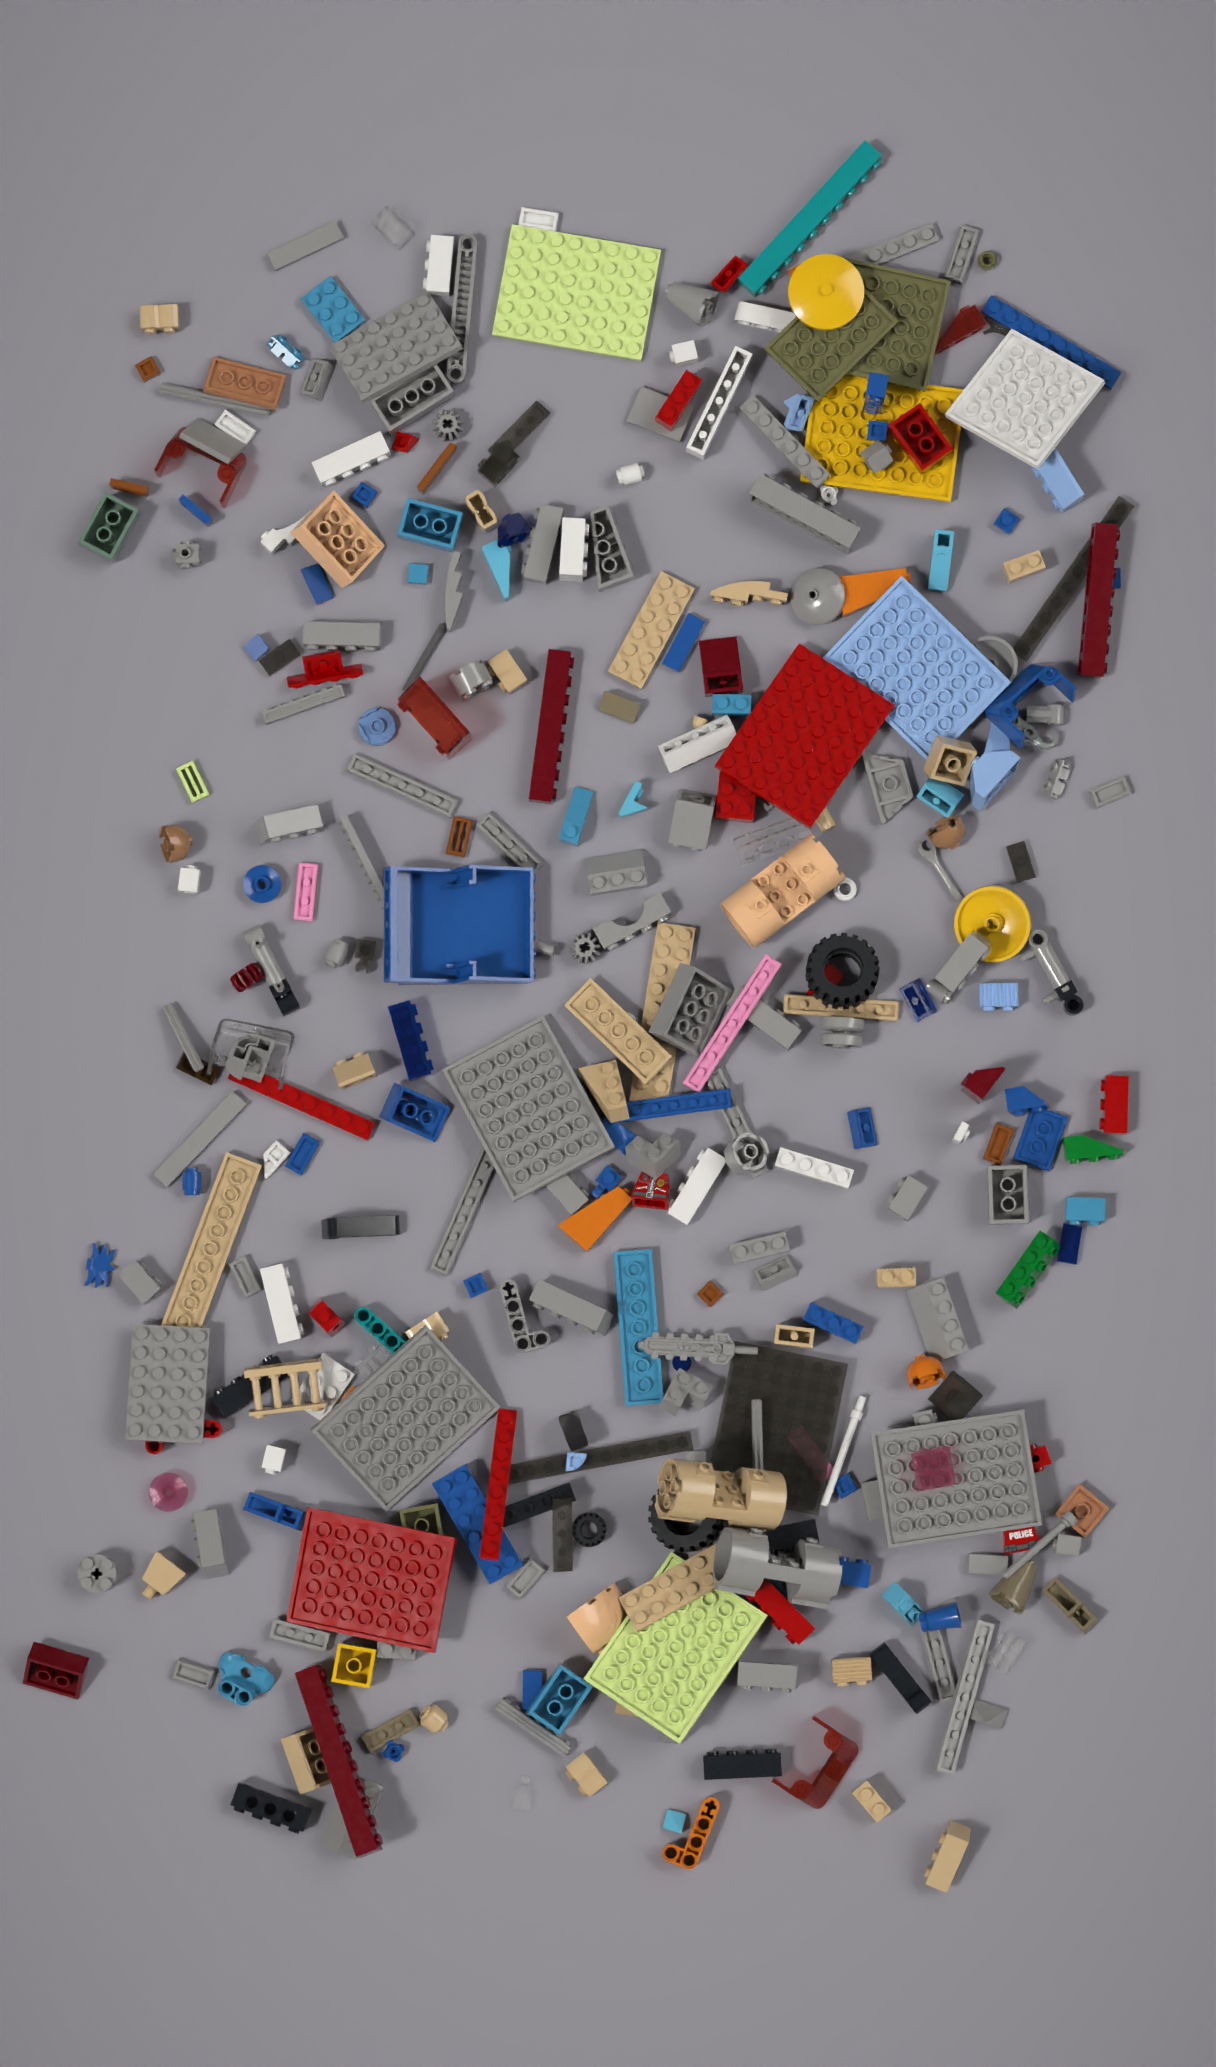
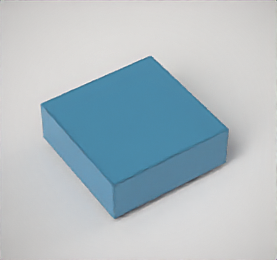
M409 563L408 583L427 585L428 565Z

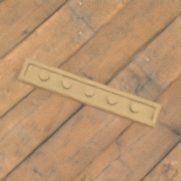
M784 994V1014L898 1021L899 1002L866 1000L865 1002H860V1005L855 1008L852 1005L849 1006V1009L843 1010V1007L838 1006V1009H833L830 1004L825 1006L820 998L817 1000L814 996Z

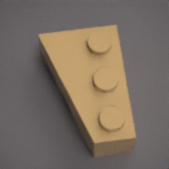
M616 1060L578 1068L581 1082L590 1091L591 1096L595 1098L610 1123L630 1119Z
M949 1820L945 1832H942L938 1843L940 1845L938 1849L935 1848L932 1854V1865H928L924 1873V1877H927L926 1885L945 1893L948 1892L969 1843L971 1828Z

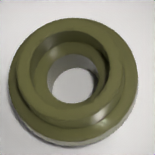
M984 251L979 255L978 265L980 268L991 270L995 267L997 258L994 253ZM989 258L991 262L985 264L983 260Z

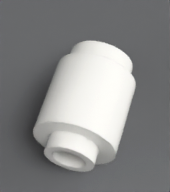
M638 463L626 465L616 470L619 485L624 484L626 486L640 482L642 477L645 476L642 465L638 466Z

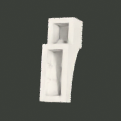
M302 519L280 530H275L274 528L271 531L267 530L261 536V545L272 555L285 542L292 546L297 539L290 532Z

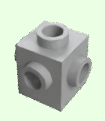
M181 541L180 544H176V549L172 550L173 561H176L177 566H181V569H192V566H200V545L192 544V541Z

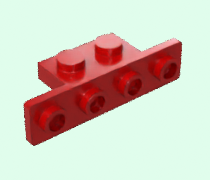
M340 650L302 656L305 674L288 676L287 684L288 688L298 689L304 685H319L327 681L337 682L343 678L353 679L363 675L362 664L343 667Z

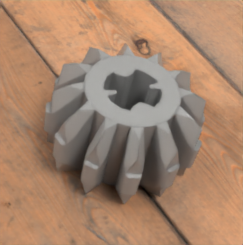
M444 409L443 416L437 413L436 417L439 420H432V423L435 424L432 427V431H437L435 436L438 438L442 435V441L444 442L446 437H449L450 442H452L453 435L459 438L458 432H463L464 430L461 427L464 421L458 420L460 414L454 415V410L452 409L449 414ZM444 423H451L452 428H445Z
M581 932V939L575 935L574 939L577 942H569L571 946L575 947L570 948L569 953L576 952L571 958L574 960L579 957L578 964H581L582 959H585V964L588 965V958L593 962L596 961L593 954L600 956V952L594 949L601 948V945H594L598 941L597 937L590 940L592 933H589L587 938H585L584 932ZM588 944L590 950L582 953V949H579V947Z

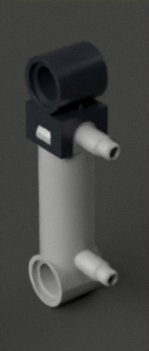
M257 925L243 932L242 934L261 969L283 1017L300 1009V1005L261 926Z
M1038 929L1032 931L1027 940L1028 946L1032 950L1024 953L1019 959L1021 962H1024L1036 956L1053 987V993L1043 998L1042 1002L1047 1004L1058 999L1060 1003L1064 1000L1063 1009L1065 1013L1070 1016L1078 1015L1083 1009V1000L1075 995L1078 991L1052 948L1047 934ZM1033 936H1041L1043 940L1042 944H1034L1032 940ZM1076 1001L1078 1009L1075 1011L1071 1010L1068 1007V1003Z

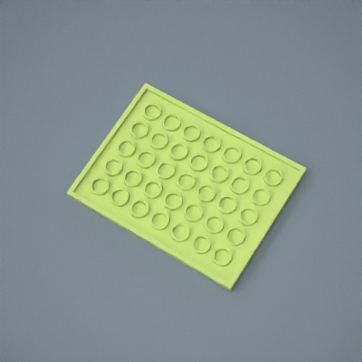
M512 224L492 336L642 361L661 250Z
M671 1552L653 1578L685 1560ZM717 1589L638 1633L627 1615L584 1677V1681L678 1744H681L768 1616L735 1593Z

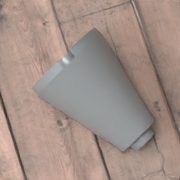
M676 282L669 284L665 289L666 299L700 327H704L709 323L710 319L708 317L710 313H715L719 303L718 292Z

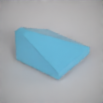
M667 1809L663 1828L682 1833L686 1814Z

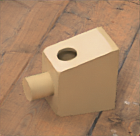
M157 1551L142 1577V1580L148 1584L142 1594L150 1600L157 1591L164 1596L187 1573Z

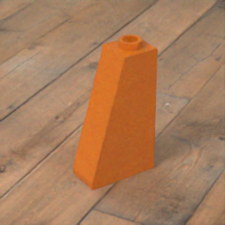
M906 568L839 577L844 585L846 594L845 603L841 611L842 618L874 605L901 576L911 584L910 573H906Z
M616 1187L561 1222L558 1227L588 1252L631 1203L632 1199L630 1196L632 1193L625 1187L622 1189Z

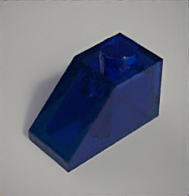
M520 513L507 514L503 517L502 523L498 527L497 546L503 548L521 543L533 530Z

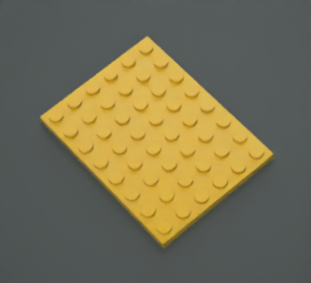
M845 375L819 402L814 400L809 413L804 448L831 475L822 485L951 503L961 426L947 419L945 413L964 389L927 385L926 392L887 384L882 413L871 415L863 410L868 379ZM919 403H921L953 448L952 454L922 475L888 430L890 423ZM869 420L888 422L886 442L881 443L883 445L887 444L891 449L892 453L890 455L893 462L877 473H873L867 467L860 455L861 451L876 442L867 441ZM801 473L800 483L812 484V483Z

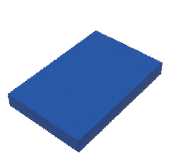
M1044 1109L1042 1113L1034 1114L1033 1111L1029 1112L1013 1159L1049 1172L1068 1117Z

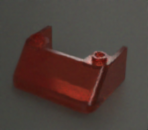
M186 427L180 428L167 443L154 469L156 475L161 477L170 457L178 459L184 455L186 449L200 454L220 464L217 476L227 486L219 502L225 508L246 467L247 460L245 455L241 453L227 464L179 438L181 432Z
M420 676L397 699V706L404 713L406 711L418 721L437 744L435 746L436 750L442 756L446 754L448 760L472 740L469 730Z
M813 1715L811 1717L812 1720L828 1729L823 1741L824 1745L833 1751L812 1784L805 1780H797L789 1788L774 1777L771 1779V1782L810 1807L820 1809L827 1803L856 1758L858 1746L854 1741Z

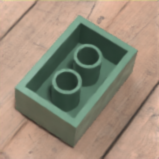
M105 492L78 541L79 545L114 563L141 514L139 509Z

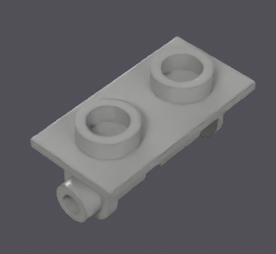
M1064 759L1054 760L1050 766L1049 777L1043 785L1042 795L1051 796V798L1058 800V797H1061L1065 784L1059 781L1060 779L1067 781L1071 770L1070 763L1064 762Z

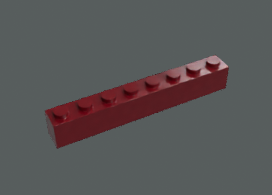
M1095 522L1091 525L1077 676L1102 678L1107 673L1108 664L1105 663L1106 655L1109 653L1107 637L1111 634L1109 617H1112L1113 614L1111 598L1115 594V587H1112L1117 573V569L1114 568L1115 560L1118 558L1116 543L1120 539V530H1118V525Z
M548 649L529 802L552 805V800H556L557 789L554 788V783L559 781L560 770L556 768L557 762H561L562 751H559L560 743H564L565 732H561L562 725H566L567 713H564V708L569 705L570 695L566 693L567 687H571L572 676H569L570 668L573 669L575 657H571L570 651Z

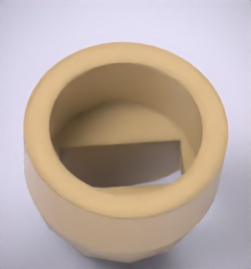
M694 715L693 727L695 729L707 724L709 720Z

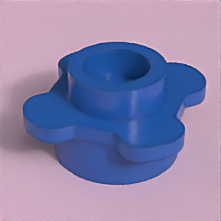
M389 1740L386 1750L382 1752L384 1758L398 1762L405 1747L403 1744L398 1745L393 1740Z

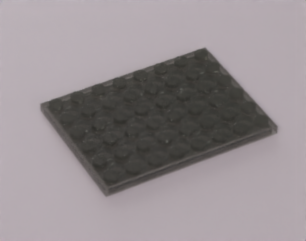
M734 1341L735 1346L758 1347V1355L734 1354L730 1361L710 1462L713 1470L735 1473L741 1467L753 1468L752 1400L761 1399L763 1470L780 1472L784 1476L787 1487L785 1509L818 1516L848 1364Z

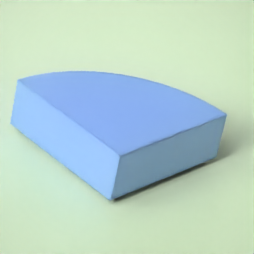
M567 1452L565 1471H573L579 1468L584 1463L587 1454Z

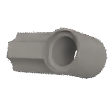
M1064 705L1027 706L1026 722L1046 723V725L1050 726L1064 725Z

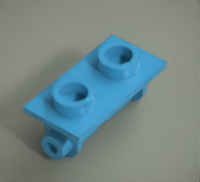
M277 334L272 336L273 340H270L267 344L269 350L278 358L283 353L285 354L282 361L290 369L296 370L300 366L298 362L306 360L302 356L303 353L298 348H293L288 343V339L283 335Z

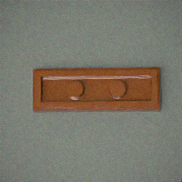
M454 443L448 444L417 485L420 493L424 494L457 451V446Z

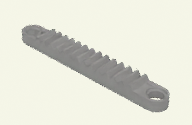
M471 234L463 235L458 243L451 329L463 349L449 356L447 362V379L455 385L465 380L478 248L477 239ZM465 240L473 241L474 245L471 249L463 247ZM453 370L461 371L462 375L459 379L451 377Z

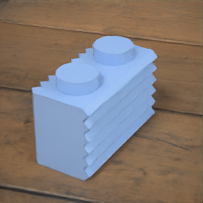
M1018 983L979 984V1008H983V1011H995V1008H1003V1011H1014V1008L1018 1007Z

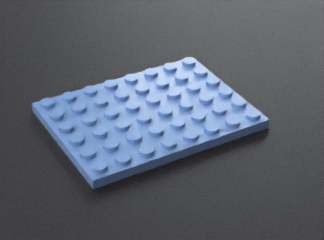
M903 576L880 597L823 657V659L895 705L886 721L925 760L928 758L936 735L957 739L1011 683L995 665Z

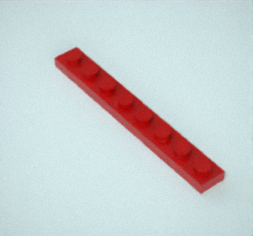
M231 1074L227 1078L367 1141L376 1124L266 1074L263 1075L261 1083L246 1077H242L239 1080Z
M498 1409L479 1557L482 1560L499 1562L517 1418L516 1410Z

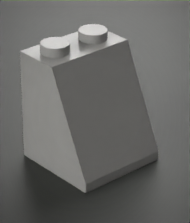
M679 789L668 843L679 848L683 846L691 847L694 851L706 850L716 796Z

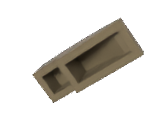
M1056 1577L1042 1589L1043 1593L1085 1635L1099 1622L1082 1602Z

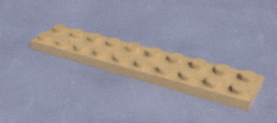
M659 922L657 924L641 1027L648 1033L679 964L690 965L696 928L667 923L659 924ZM649 1033L673 1058L647 1085L633 1074L629 1102L669 1096L677 1047Z
M227 1152L225 1153L161 1326L202 1328L262 1165Z

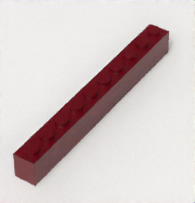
M313 1665L295 1673L355 1856L362 1858L383 1850V1840L381 1835L377 1833L375 1827L377 1826L376 1819L370 1813V1801L364 1795V1783L358 1777V1765L352 1759L350 1753L352 1752V1747L349 1741H346L344 1735L346 1729L343 1723H340L338 1717L340 1712L338 1706L333 1702L332 1697L334 1694L332 1688L327 1684L326 1679L328 1676L326 1670L320 1665Z

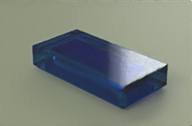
M1063 1223L1060 1239L1061 1247L1058 1252L1057 1262L1077 1265L1082 1226Z

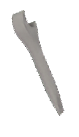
M920 842L918 846L919 855L931 863L957 902L962 896L940 864L936 854V847L933 845L931 850L926 851L922 848V842Z

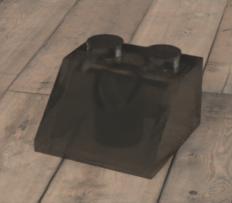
M952 1371L928 1400L952 1421L963 1419L983 1395L955 1371Z

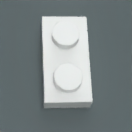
M961 1122L952 1142L959 1144L961 1141H966L970 1130L967 1129L969 1124Z

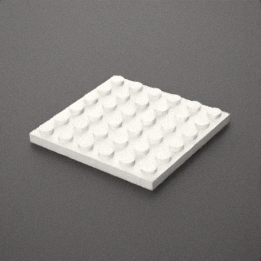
M1011 329L948 409L945 416L947 419L1038 470L1104 386L1105 382L1102 378Z

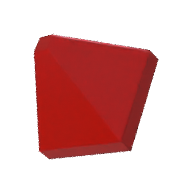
M397 432L391 449L408 453L418 442V438L411 434Z

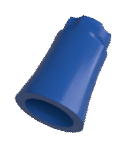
M956 1601L936 1609L927 1610L924 1613H919L922 1632L962 1628Z

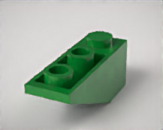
M1084 1135L1062 1138L1065 1161H1070V1164H1079L1083 1159H1089V1162L1100 1161L1101 1157L1115 1160L1120 1159L1119 1155L1124 1154L1122 1149Z

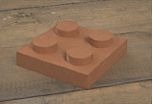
M1078 1484L1055 1514L1062 1518V1515L1069 1510L1078 1520L1072 1528L1086 1538L1109 1510V1507L1081 1484Z

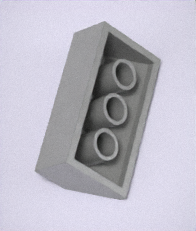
M944 1277L906 1290L929 1356L940 1361L969 1351Z
M358 1775L364 1783L363 1792L370 1801L371 1807H369L371 1815H373L384 1785ZM336 1802L320 1845L356 1860L357 1857L355 1856L338 1802Z

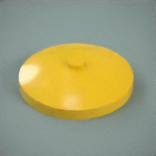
M833 254L812 256L803 261L790 278L788 286L790 307L795 316L808 327L821 331L842 328L857 316L862 307L864 299L862 277L853 264L840 256Z
M995 885L983 886L970 892L959 904L954 918L955 934L961 945L973 930H976L992 943L989 947L992 951L983 961L1001 962L1015 956L1026 944L1031 931V916L1025 902L1012 890Z

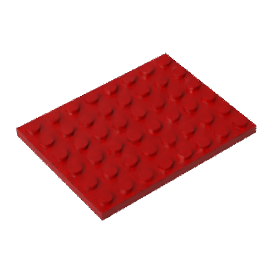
M799 643L714 767L811 830L895 705Z
M307 1507L286 1622L436 1653L457 1538Z

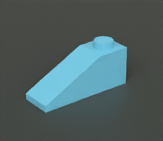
M500 538L482 546L481 549L505 601H508L510 586L509 553L512 550L508 541L504 542Z

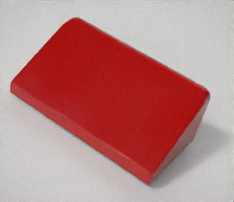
M735 255L710 284L716 291L725 293L749 265Z

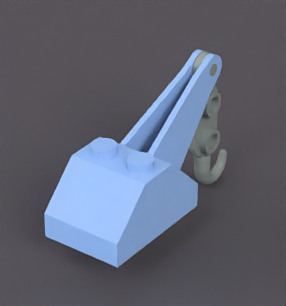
M1018 716L1012 722L1025 734V743L1036 745L1043 750H1049L1056 746L1057 735L1054 731H1050L1053 737L1052 741L1045 743L1039 737L1036 729ZM992 722L985 752L981 757L977 756L973 760L970 770L972 806L980 812L1017 772L1020 757L1013 751H1010L1009 738Z

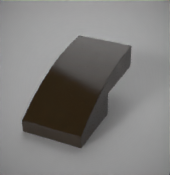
M183 1051L175 1068L212 1086L220 1068L201 1059L204 1069L195 1072Z

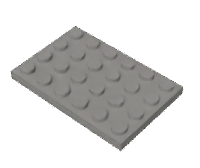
M430 293L420 295L329 346L363 404L463 349Z
M133 1324L125 1440L203 1444L210 1328Z

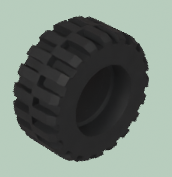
M835 933L831 934L828 939L824 937L820 940L819 944L813 947L812 952L808 956L805 977L806 981H808L809 990L813 991V996L817 1000L819 998L822 1000L823 1005L827 1006L830 1004L833 1009H838V1006L843 1007V1010L849 1009V1006L852 1005L855 1008L860 1005V1002L868 1000L870 994H873L878 981L880 967L878 966V956L874 955L875 950L872 946H867L868 942L866 940L860 941L858 936L854 934L852 937H849L847 933H841V936H837ZM837 956H846L853 959L860 967L858 981L850 986H837L831 983L824 972L827 961Z
M653 1495L651 1499L653 1503L649 1505L648 1509L651 1512V1517H648V1522L652 1523L650 1529L653 1534L657 1535L656 1539L668 1549H673L677 1552L700 1551L702 1548L710 1546L711 1542L719 1537V1531L723 1530V1519L706 1517L702 1520L700 1527L696 1531L688 1534L681 1533L675 1529L671 1520L658 1518L654 1506L656 1495Z

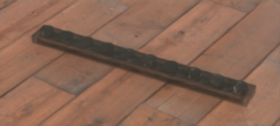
M1118 496L1100 523L1116 524L1119 530L1135 506ZM1090 538L1013 647L1016 656L1025 662L1029 660L1086 578Z
M690 1431L575 1452L584 1453L587 1456L584 1463L573 1471H565L567 1454L511 1464L508 1485L693 1450Z

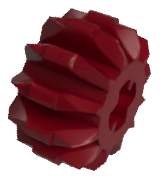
M250 963L232 975L230 981L234 989L238 992H243L263 978V974L259 966L255 963Z

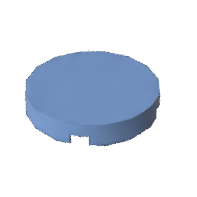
M375 707L368 709L362 714L358 729L360 736L365 742L370 745L381 746L387 744L394 737L396 722L389 711Z

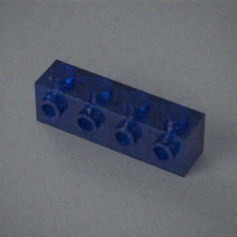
M409 1000L388 1006L409 1081L431 1076V1071L434 1070L432 1060H427L425 1052H429L426 1040L422 1041L420 1036L423 1033L421 1022H416L415 1015H418L416 1005L411 1004Z

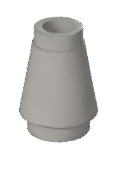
M930 980L925 988L942 1004H949L955 994V991L951 992L943 984Z

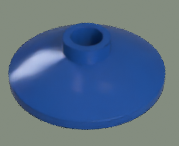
M258 865L246 873L243 879V889L247 897L252 901L267 903L278 896L281 890V879L272 867ZM265 882L266 887L260 888L259 883Z

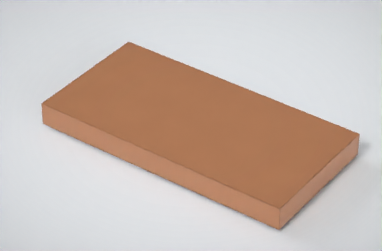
M213 356L203 392L277 411L287 375Z

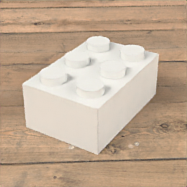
M565 517L562 519L560 581L583 582V577H587V562H584V558H588V543H585V539H589V524H586V519Z

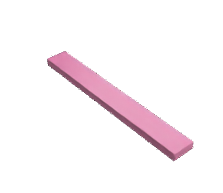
M765 954L683 1081V1084L697 1093L701 1091L782 965L780 962Z

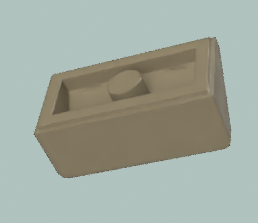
M605 691L598 710L634 724L641 704Z

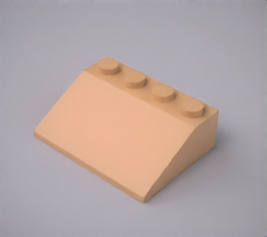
M334 490L290 532L341 588L352 583L385 547Z

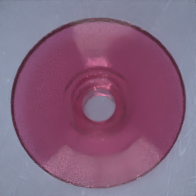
M163 1473L157 1476L149 1488V1497L153 1505L159 1510L166 1512L179 1509L185 1503L188 1496L185 1481L174 1473ZM168 1488L173 1491L171 1496H167L165 1493Z

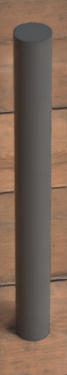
M439 624L402 688L403 691L410 692L446 629L444 625Z

